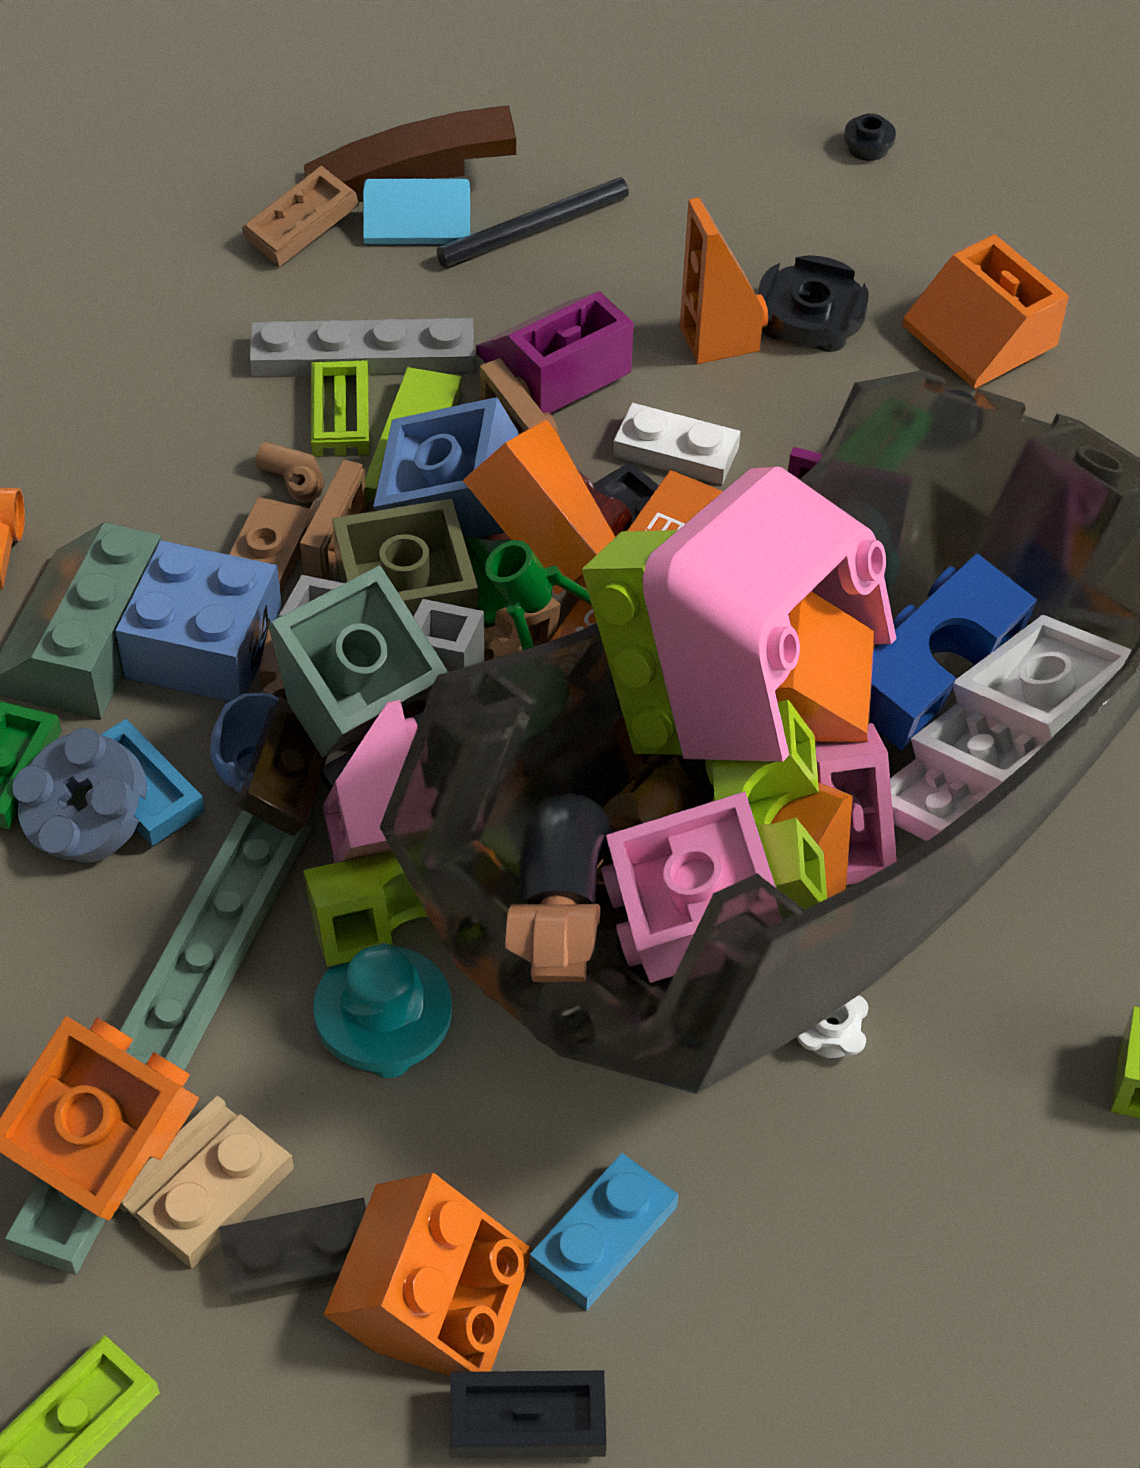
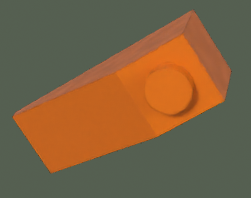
M699 197L688 199L679 323L681 333L697 364L760 351L762 328L768 325L766 302L761 294H755L745 273Z

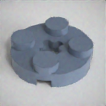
M78 728L71 734L62 736L47 745L29 766L22 768L13 781L12 790L15 798L18 800V818L22 830L36 848L61 860L92 863L116 852L132 836L139 822V819L134 817L138 807L139 796L146 799L147 783L140 762L129 749L114 739L103 736L92 729ZM92 784L93 788L85 795L88 805L82 810L71 805L72 797L76 790L82 785L88 786Z

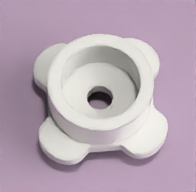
M810 989L802 995L800 1007L805 1012L804 1025L798 1029L797 1039L805 1049L826 1058L856 1055L864 1049L866 1036L861 1032V1022L867 1016L869 1007L862 996L855 993H850L845 997L826 995L820 989ZM829 1018H836L839 1021V1024H829L826 1020Z

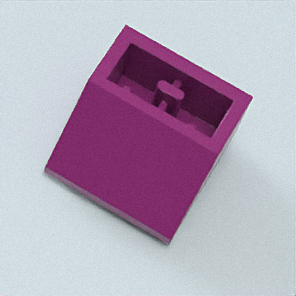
M601 291L566 301L477 344L476 354L485 363L500 358L515 377L519 376L525 381L531 398L543 413L548 412L550 414L631 373L634 322Z

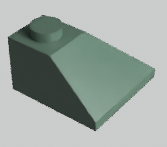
M381 565L271 621L269 624L288 704L322 758L366 735L387 702L400 700L402 709H405L450 676Z

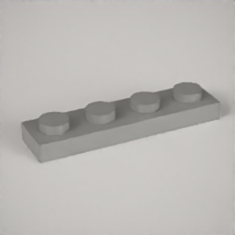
M473 318L252 322L250 344L251 376H311V362L368 361V375L405 374L407 367L440 373H475Z

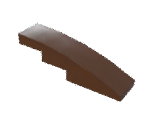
M509 105L460 111L403 124L351 142L304 164V174L307 177L318 167H324L356 192L358 202H364V182L367 179H439L465 176V159L516 155V134Z

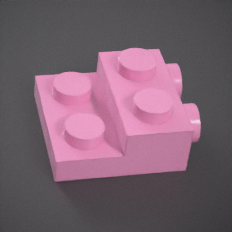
M746 792L606 835L613 864L601 867L602 875L613 908L625 906L629 919L627 922L616 925L620 943L629 967L642 964L650 983L721 961L717 944L787 923Z

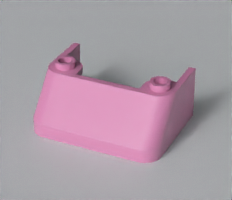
M757 467L749 469L655 549L646 562L643 574L644 598L684 759L783 762L789 756L775 690L785 681L790 670L795 668L800 654L799 637L795 629L790 625L788 613L811 591L874 631V644H892L896 640L884 579L886 555L882 543L876 540L869 528L782 467Z

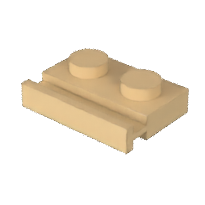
M217 1095L178 1132L161 1161L151 1157L146 1162L118 1208L124 1213L128 1211L139 1221L140 1226L189 1268L193 1269L294 1169L292 1155L243 1115L239 1114L237 1116L226 1107L225 1101Z

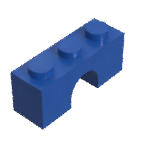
M978 553L959 570H956L953 566L948 567L933 583L928 592L929 598L919 608L910 604L898 614L893 621L896 640L892 644L874 646L869 723H873L876 730L901 751L912 742L911 738L928 726L943 712L956 677L936 662L932 654L939 652L955 653L976 665L1026 627L1037 602L1036 598Z

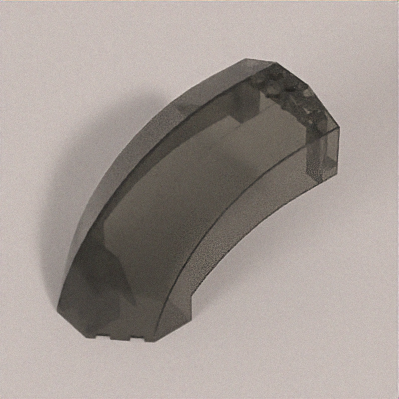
M921 370L854 383L819 462L800 481L869 528L876 540L882 543L886 555L884 579L893 621L908 605L913 604L916 608H919L929 598L928 592L933 583L948 567L953 566L956 570H959L978 553L1037 599L1026 627L1043 614L1129 648L1131 652L1118 672L1040 750L984 799L938 834L925 841L894 825L897 861L857 884L846 885V890L805 910L758 873L713 893L666 993L658 986L652 988L616 958L618 932L616 929L597 928L594 949L590 960L586 961V982H533L531 978L532 963L505 948L509 908L511 905H523L519 870L520 847L524 825L532 809L548 798L569 793L587 795L603 809L608 801L630 780L613 726L623 716L597 623L578 632L530 649L437 675L379 828L455 966L478 985L487 997L499 1003L528 1028L538 1041L549 1046L559 1056L695 1094L785 1045L828 1018L872 986L955 914L1017 852L1088 772L1140 707L1139 457L1080 420L1056 413L1051 424L1023 415L1026 410L1023 402L982 389H977L973 399L944 390L946 381L943 377ZM939 652L932 654L936 662L956 677V679L975 666L966 658L955 653ZM953 688L945 708L939 716L957 704ZM883 736V744L888 751L891 778L914 761L916 757L912 742L901 751ZM604 858L599 868L606 865Z

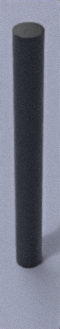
M618 177L437 247L438 260L444 268L623 199L629 194L628 186L622 177Z

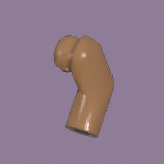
M266 441L260 445L256 455L257 469L283 476L288 492L294 500L300 503H309L315 501L324 490L325 481L314 455Z

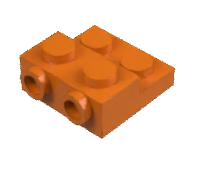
M65 1016L0 1117V1153L98 1217L110 1221L149 1157L151 1156L161 1161L200 1097L183 1087L191 1074L153 1052L145 1064L127 1053L126 1051L134 1039L98 1017H96L91 1027L87 1028Z

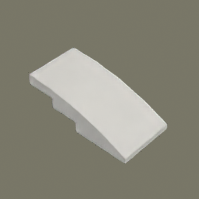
M1042 614L957 678L953 685L957 704L911 738L916 759L890 778L894 825L969 862L1015 822L1068 766L1105 720L1139 670L1140 653Z

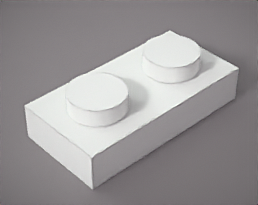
M632 403L614 439L613 457L668 472L673 470L687 477L722 486L738 451L741 431Z

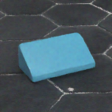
M365 180L363 209L364 244H448L470 235L469 180Z

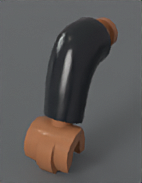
M569 793L548 798L532 809L524 825L519 866L523 905H511L509 908L505 948L532 963L531 978L533 982H586V961L591 958L596 940L597 925L600 923V906L595 904L596 871L609 851L606 835L612 833L608 816L601 806L587 795Z

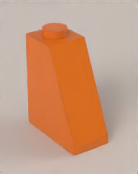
M546 419L505 442L462 481L511 540H520L527 543L545 568L555 565L564 576L587 588L582 568L604 549L615 536L555 429ZM557 585L552 588L556 595L564 590Z

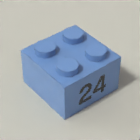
M160 540L115 630L125 679L228 702L243 693H248L261 663L269 624L271 621L279 618V614L282 611L277 565Z

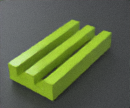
M368 361L311 362L312 455L314 457H323L324 448H335V456H347V448L358 447V455H370ZM346 375H356L357 431H347ZM324 376H334L335 432H324Z

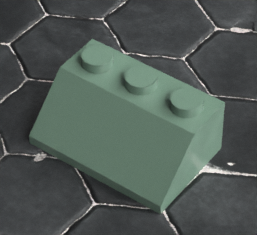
M103 522L57 549L0 652V696L102 719L124 675L115 630L160 540H162V536Z

